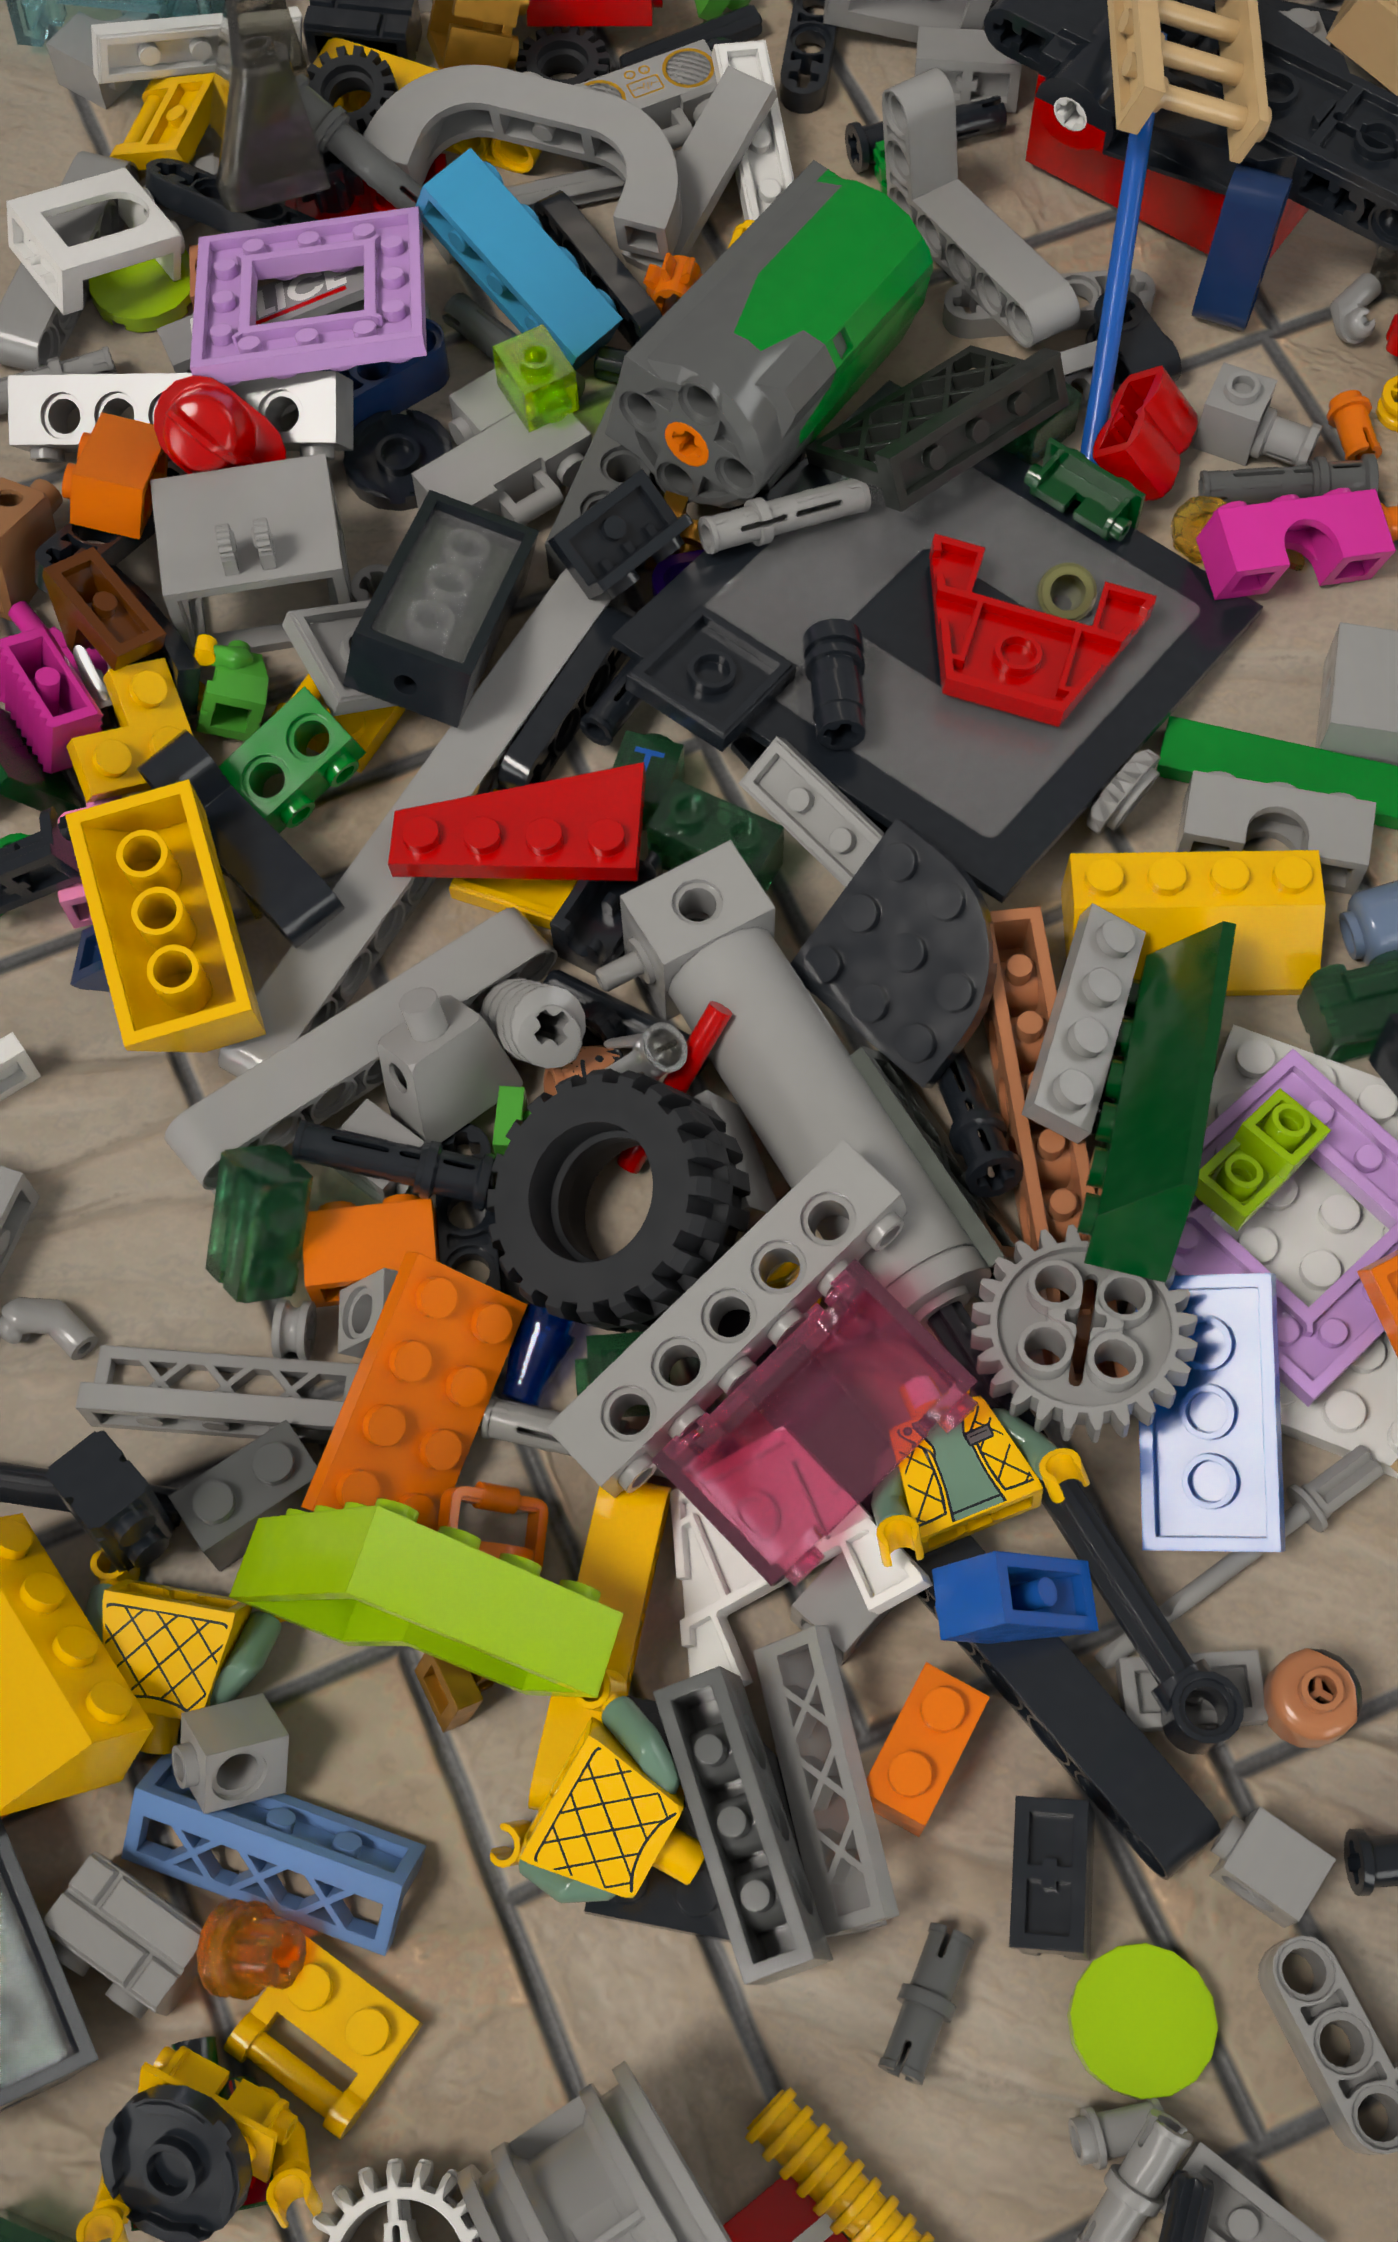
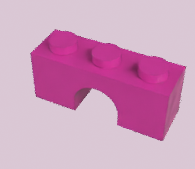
M1338 488L1322 496L1299 498L1298 495L1288 494L1278 497L1271 502L1247 505L1244 501L1230 502L1220 506L1213 512L1212 517L1196 537L1215 600L1268 593L1291 565L1286 549L1295 550L1309 560L1314 568L1319 586L1369 580L1396 551L1376 489L1351 492L1349 488Z

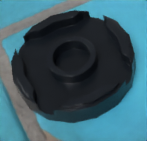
M405 409L406 414L392 415L391 410L377 412L357 424L353 429V451H344L343 463L348 485L360 500L384 510L404 511L418 508L411 473L453 449L450 434L437 419L417 410Z
M156 2085L135 2094L105 2128L100 2150L104 2183L113 2200L120 2194L124 2203L131 2209V2212L126 2217L140 2231L164 2242H201L209 2239L215 2231L224 2228L247 2200L253 2175L249 2146L234 2118L212 2097L184 2085Z

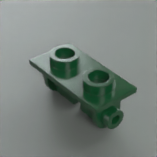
M1052 437L1046 443L1043 465L1033 464L1024 478V484L1031 487L1030 494L1041 499L1062 513L1075 499L1081 502L1074 511L1072 519L1095 532L1106 541L1111 537L1121 541L1130 527L1138 528L1146 494L1136 489L1128 480L1114 476L1088 460L1080 451L1068 448Z

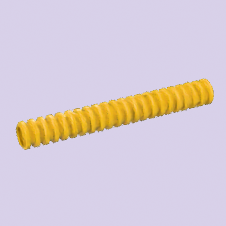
M791 2087L786 2091L782 2089L746 2128L749 2132L745 2135V2139L750 2144L755 2143L756 2140L760 2142L765 2148L762 2157L767 2162H770L773 2158L776 2159L782 2166L779 2175L784 2180L792 2176L799 2184L795 2192L801 2198L809 2195L816 2202L812 2210L819 2217L826 2213L833 2220L830 2229L836 2235L843 2231L850 2238L849 2242H934L935 2238L929 2231H925L921 2235L914 2228L917 2219L911 2213L903 2216L896 2209L900 2201L894 2195L886 2198L879 2191L882 2182L876 2176L871 2180L866 2178L862 2173L865 2164L859 2158L851 2162L844 2153L847 2151L848 2146L843 2141H839L835 2145L827 2137L831 2131L828 2125L822 2123L818 2127L810 2119L814 2111L808 2105L801 2109L793 2101L797 2093Z

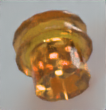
M235 1898L223 1901L209 1914L200 1933L197 1948V1970L202 1985L213 1996L223 1998L231 1996L232 1998L245 2001L258 1996L265 1987L282 1990L292 1986L304 1966L306 1938L296 1921L276 1919L275 1913L266 1903L255 1900L246 1902Z

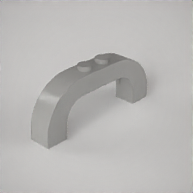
M489 65L448 67L421 76L395 92L376 112L363 135L421 186L432 163L445 149L462 140L476 137L499 139L605 166L614 171L625 182L613 215L619 249L664 260L666 253L673 255L682 225V200L676 159L666 135L657 123L637 106L617 96L595 91L587 85H571L543 78L534 72L521 73Z

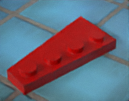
M644 762L396 810L388 866L392 877L638 881L646 783Z

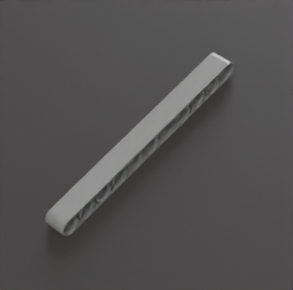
M567 568L562 572L472 696L458 728L451 726L333 888L332 891L339 898L345 909L296 949L291 946L257 993L256 998L266 1035L222 1047L218 1057L220 1068L238 1077L346 1008L437 879V877H392L388 866L395 811L493 792L494 789L500 790L498 774L507 751L601 613L609 606L618 610L619 607L623 608L625 602L624 592L613 599L607 591L588 599Z

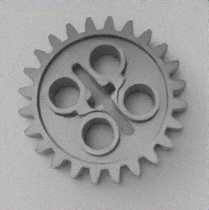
M1074 1224L1068 1225L1065 1242L1057 1243L1053 1236L1044 1229L1040 1231L1039 1250L1034 1251L1021 1240L1017 1241L1014 1251L1016 1264L998 1257L995 1260L993 1273L997 1280L982 1278L980 1282L979 1297L984 1302L973 1303L971 1322L979 1327L971 1330L970 1340L971 1348L984 1351L977 1356V1373H997L991 1380L989 1393L991 1397L996 1398L1011 1392L1013 1398L1009 1414L1012 1417H1017L1029 1408L1036 1412L1034 1430L1038 1433L1053 1419L1060 1422V1432L1063 1441H1069L1076 1425H1085L1092 1443H1098L1102 1425L1110 1423L1121 1438L1126 1437L1130 1426L1131 1414L1143 1424L1151 1425L1156 1413L1153 1402L1170 1409L1177 1393L1173 1385L1185 1386L1191 1368L1184 1362L1194 1360L1198 1342L1188 1338V1336L1194 1334L1198 1321L1197 1315L1181 1313L1187 1308L1190 1292L1188 1289L1168 1291L1173 1284L1176 1272L1173 1266H1171L1167 1281L1164 1283L1085 1264L1084 1260L1088 1241H1081ZM1093 1279L1097 1283V1291L1083 1379L1079 1386H1073L1069 1383L1068 1378L1083 1286L1086 1280ZM1046 1288H1056L1065 1292L1069 1299L1063 1302H1051L1041 1297L1038 1292ZM1113 1300H1125L1133 1304L1138 1312L1120 1314L1109 1308L1107 1303ZM1035 1349H1046L1057 1355L1060 1361L1052 1365H1040L1033 1362L1027 1354ZM1104 1361H1114L1123 1365L1129 1374L1121 1378H1112L1104 1375L1098 1370L1096 1365Z

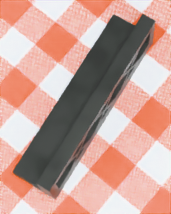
M861 1046L849 1057L971 1242L991 1269L992 1275L990 1279L997 1280L993 1275L995 1260L1001 1257L1016 1264L1014 1251L1015 1243L1019 1239L990 1197H979L970 1192L965 1181L967 1166L964 1159L954 1151L948 1136L904 1072L880 1051Z

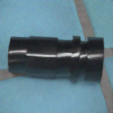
M830 618L818 621L805 631L802 639L805 674L811 682L812 716L816 724V735L818 742L825 748L846 750L859 745L866 736V703L862 680L866 667L863 655V635L856 624L845 619Z

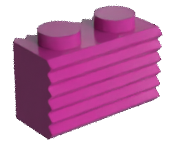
M41 626L0 639V702L5 703V710L11 712L10 719L16 720V728L21 729V736L27 738L28 746H32V754L38 755V763L43 764L44 772L53 774L73 767L66 748L67 744L72 738L102 732L100 726L103 724L101 718L104 715L48 628Z

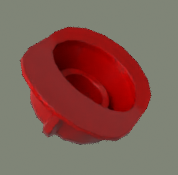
M192 375L174 381L162 392L154 409V430L160 447L176 465L188 474L286 459V448L280 432L274 425L228 386L212 377Z

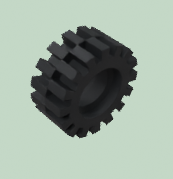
M552 26L553 34L547 35L544 28L536 31V41L529 36L523 41V49L519 48L515 65L517 72H534L543 78L571 85L580 84L610 73L608 51L606 52L604 42L601 39L595 42V34L589 30L583 36H580L578 26H570L569 33H562V26ZM560 73H571L577 75L569 79L550 78L551 76Z
M354 45L353 54L348 55L345 46L336 47L338 57L331 59L326 51L319 56L322 63L321 68H318L313 63L307 68L310 87L332 106L340 97L349 92L360 90L370 92L371 97L363 107L347 114L350 117L349 125L363 136L376 112L399 89L389 64L386 60L381 61L377 52L371 49L368 56H366L363 46Z

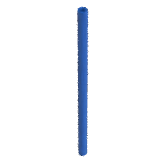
M1155 113L1150 115L1138 135L1129 133L1080 450L1088 460L1096 465L1098 464L1093 459L1092 454L1093 446L1099 432L1109 418Z

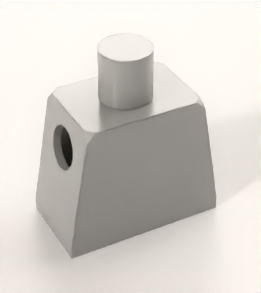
M429 987L415 988L403 995L400 999L399 1007L405 1021L382 1036L377 1045L390 1115L426 1143H431V1141L443 1142L494 1106L498 1101L499 1086L520 1087L523 1085L521 1076L487 1022L478 1013L452 995H444L438 998L436 991Z

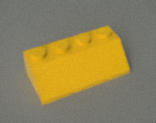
M187 779L65 814L125 1049L127 1051L205 1053L266 1035L206 812L190 780Z
M1319 850L1070 853L1061 886L1066 960L1079 916L1092 903L1146 932L1134 974V979L1140 980L1148 954L1222 921L1236 924L1226 996L1317 994L1319 990L1326 908Z
M23 1513L0 1517V1816H4L121 1782L154 1728Z

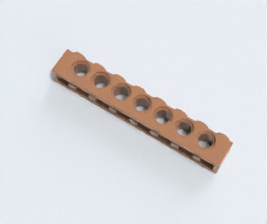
M1041 906L990 911L993 924H990L993 941V963H997V972L993 994L983 1016L1000 1115H1002L1008 1129L1005 1141L1009 1150L1019 1156L1023 1165V1178L1013 1188L1022 1240L1034 1251L1039 1250L1040 1231L1044 1229L1053 1236L1057 1243L1065 1242L1068 1225L1074 1224L1076 1229L1078 1227L1086 1192L1095 1194L1094 1187L1086 1186L1090 1163L1085 1139L1077 1144L1021 1115L1057 995ZM1079 1233L1081 1241H1088L1089 1235ZM1093 1279L1086 1280L1083 1286L1068 1378L1069 1383L1073 1386H1079L1083 1379L1097 1291V1283ZM1046 1288L1038 1292L1041 1297L1051 1302H1063L1069 1299L1065 1292L1056 1288ZM1116 1300L1108 1302V1307L1118 1313ZM1042 1349L1045 1365H1052L1060 1361L1059 1357L1052 1351ZM1104 1361L1096 1365L1098 1370L1104 1375L1112 1378H1121L1129 1374L1123 1365L1114 1361Z

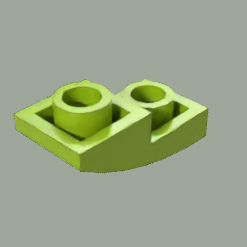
M1279 1088L1241 1124L1235 1136L1200 1169L1198 1186L1194 1196L1238 1231L1306 1161L1328 1136L1331 1129Z

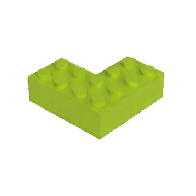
M378 1498L375 1506L346 1502L343 1509L316 1505L314 1512L309 1513L289 1508L285 1515L258 1518L229 1598L347 1646H409L525 1695L598 1697L624 1613L599 1603L601 1592L580 1582L565 1579L560 1580L559 1585L540 1577L542 1566L538 1563L509 1553H501L500 1557L496 1558L479 1550L481 1539L477 1536L448 1526H440L437 1532L417 1523L419 1516L417 1510L389 1499Z

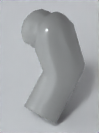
M18 1297L6 1303L1 1309L0 1337L11 1344L28 1341L32 1333L49 1334L72 1360H79L91 1352L98 1341V1338L65 1303L58 1299Z

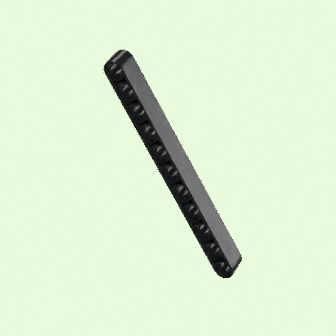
M737 1309L725 1314L719 1323L718 1334L724 1337H734L741 1334L750 1322V1312ZM795 1338L781 1347L772 1344L754 1362L757 1365V1370L741 1390L776 1431L786 1428L793 1432L873 1516L871 1500L878 1460L887 1451L892 1449V1444L810 1350ZM971 1535L924 1554V1558L918 1561L914 1550L907 1547L903 1548L924 1570L933 1586L916 1595L937 1620L932 1569L986 1553ZM1060 1637L992 1644L957 1642L1137 1855L1159 1877L1164 1880L1170 1879L1220 1834L1219 1824L1206 1805Z

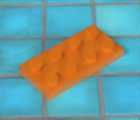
M406 1251L301 1507L314 1512L316 1505L343 1509L346 1502L375 1506L378 1498L389 1499L419 1512L417 1523L437 1531L442 1494L446 1489L455 1487L528 1304L421 1253Z

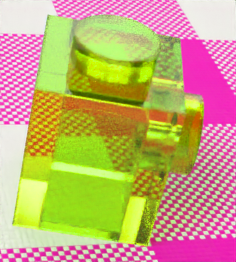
M544 324L492 346L497 385L528 432L548 423L559 422L568 414L579 410L576 371Z

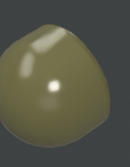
M1061 563L1051 567L1042 575L1036 588V601L1041 612L1072 621H1078L1085 617L1093 608L1097 597V587L1093 576L1086 568L1076 563ZM1057 595L1066 596L1071 600L1072 606L1069 610H1062L1053 603L1052 598Z

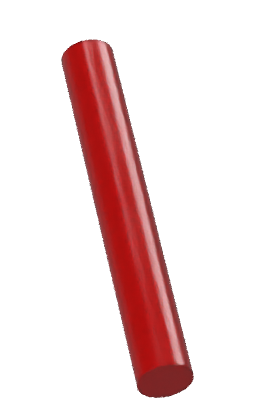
M715 1001L709 1002L686 1041L688 1054L685 1064L679 1070L668 1073L662 1083L684 1093L688 1091L732 1016V1012L727 1007ZM637 1145L621 1152L617 1163L624 1170L638 1174L648 1157L642 1146Z

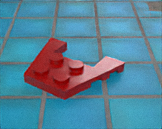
M935 533L929 560L942 694L1060 727L1151 616L1157 596L1106 581L1091 626L973 593L986 548Z

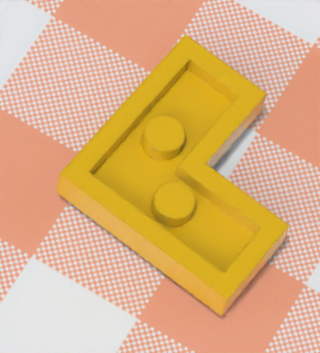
M165 658L126 665L116 671L108 669L103 676L120 728L75 737L66 746L86 803L151 788L139 773L137 767L184 729L193 736Z

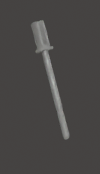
M1359 1445L1310 1483L1303 1484L1301 1487L1292 1484L1287 1488L1286 1493L1292 1507L1284 1512L1285 1538L1304 1523H1307L1317 1532H1323L1328 1527L1327 1519L1331 1517L1334 1511L1384 1474L1380 1464L1372 1459L1369 1451L1364 1446ZM1230 1552L1158 1608L1170 1625L1174 1620L1181 1617L1266 1552ZM1124 1632L1103 1647L1095 1655V1659L1105 1669H1110L1116 1665L1118 1658L1127 1657L1136 1649Z

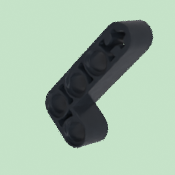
M186 729L137 767V770L152 790L187 779L190 780L205 809L221 870L296 949L345 909L326 882L236 791L207 751Z

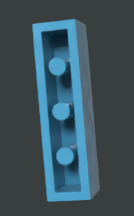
M469 148L422 186L415 206H419L422 223L531 344L545 346L551 351L553 360L565 370L573 369L576 371L597 353L599 347L605 346L610 342L623 320L617 313L613 300L603 290L596 289L579 270V265L574 256L566 248L558 246L544 231L536 213L529 206L520 204L504 186L501 175L492 164L482 161L472 148Z

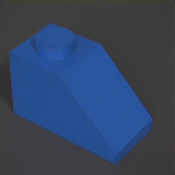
M992 1551L932 1569L936 1599L935 1608L938 1616L940 1638L943 1641L992 1644L1081 1635L1099 1631L1088 1561Z

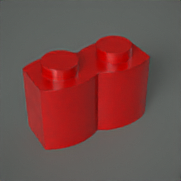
M1162 365L1131 374L1125 379L1113 399L1111 418L1099 432L1092 452L1093 459L1101 468L1116 477L1128 480L1136 489L1146 494L1144 501L1158 500L1172 489L1180 468V455L1191 445L1198 424L1196 411Z

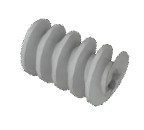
M524 978L506 979L494 986L488 993L480 1012V1016L487 1022L507 1056L546 1069L563 1067L576 1060L582 1047V1039L586 1031L585 1013L579 1000L566 989Z

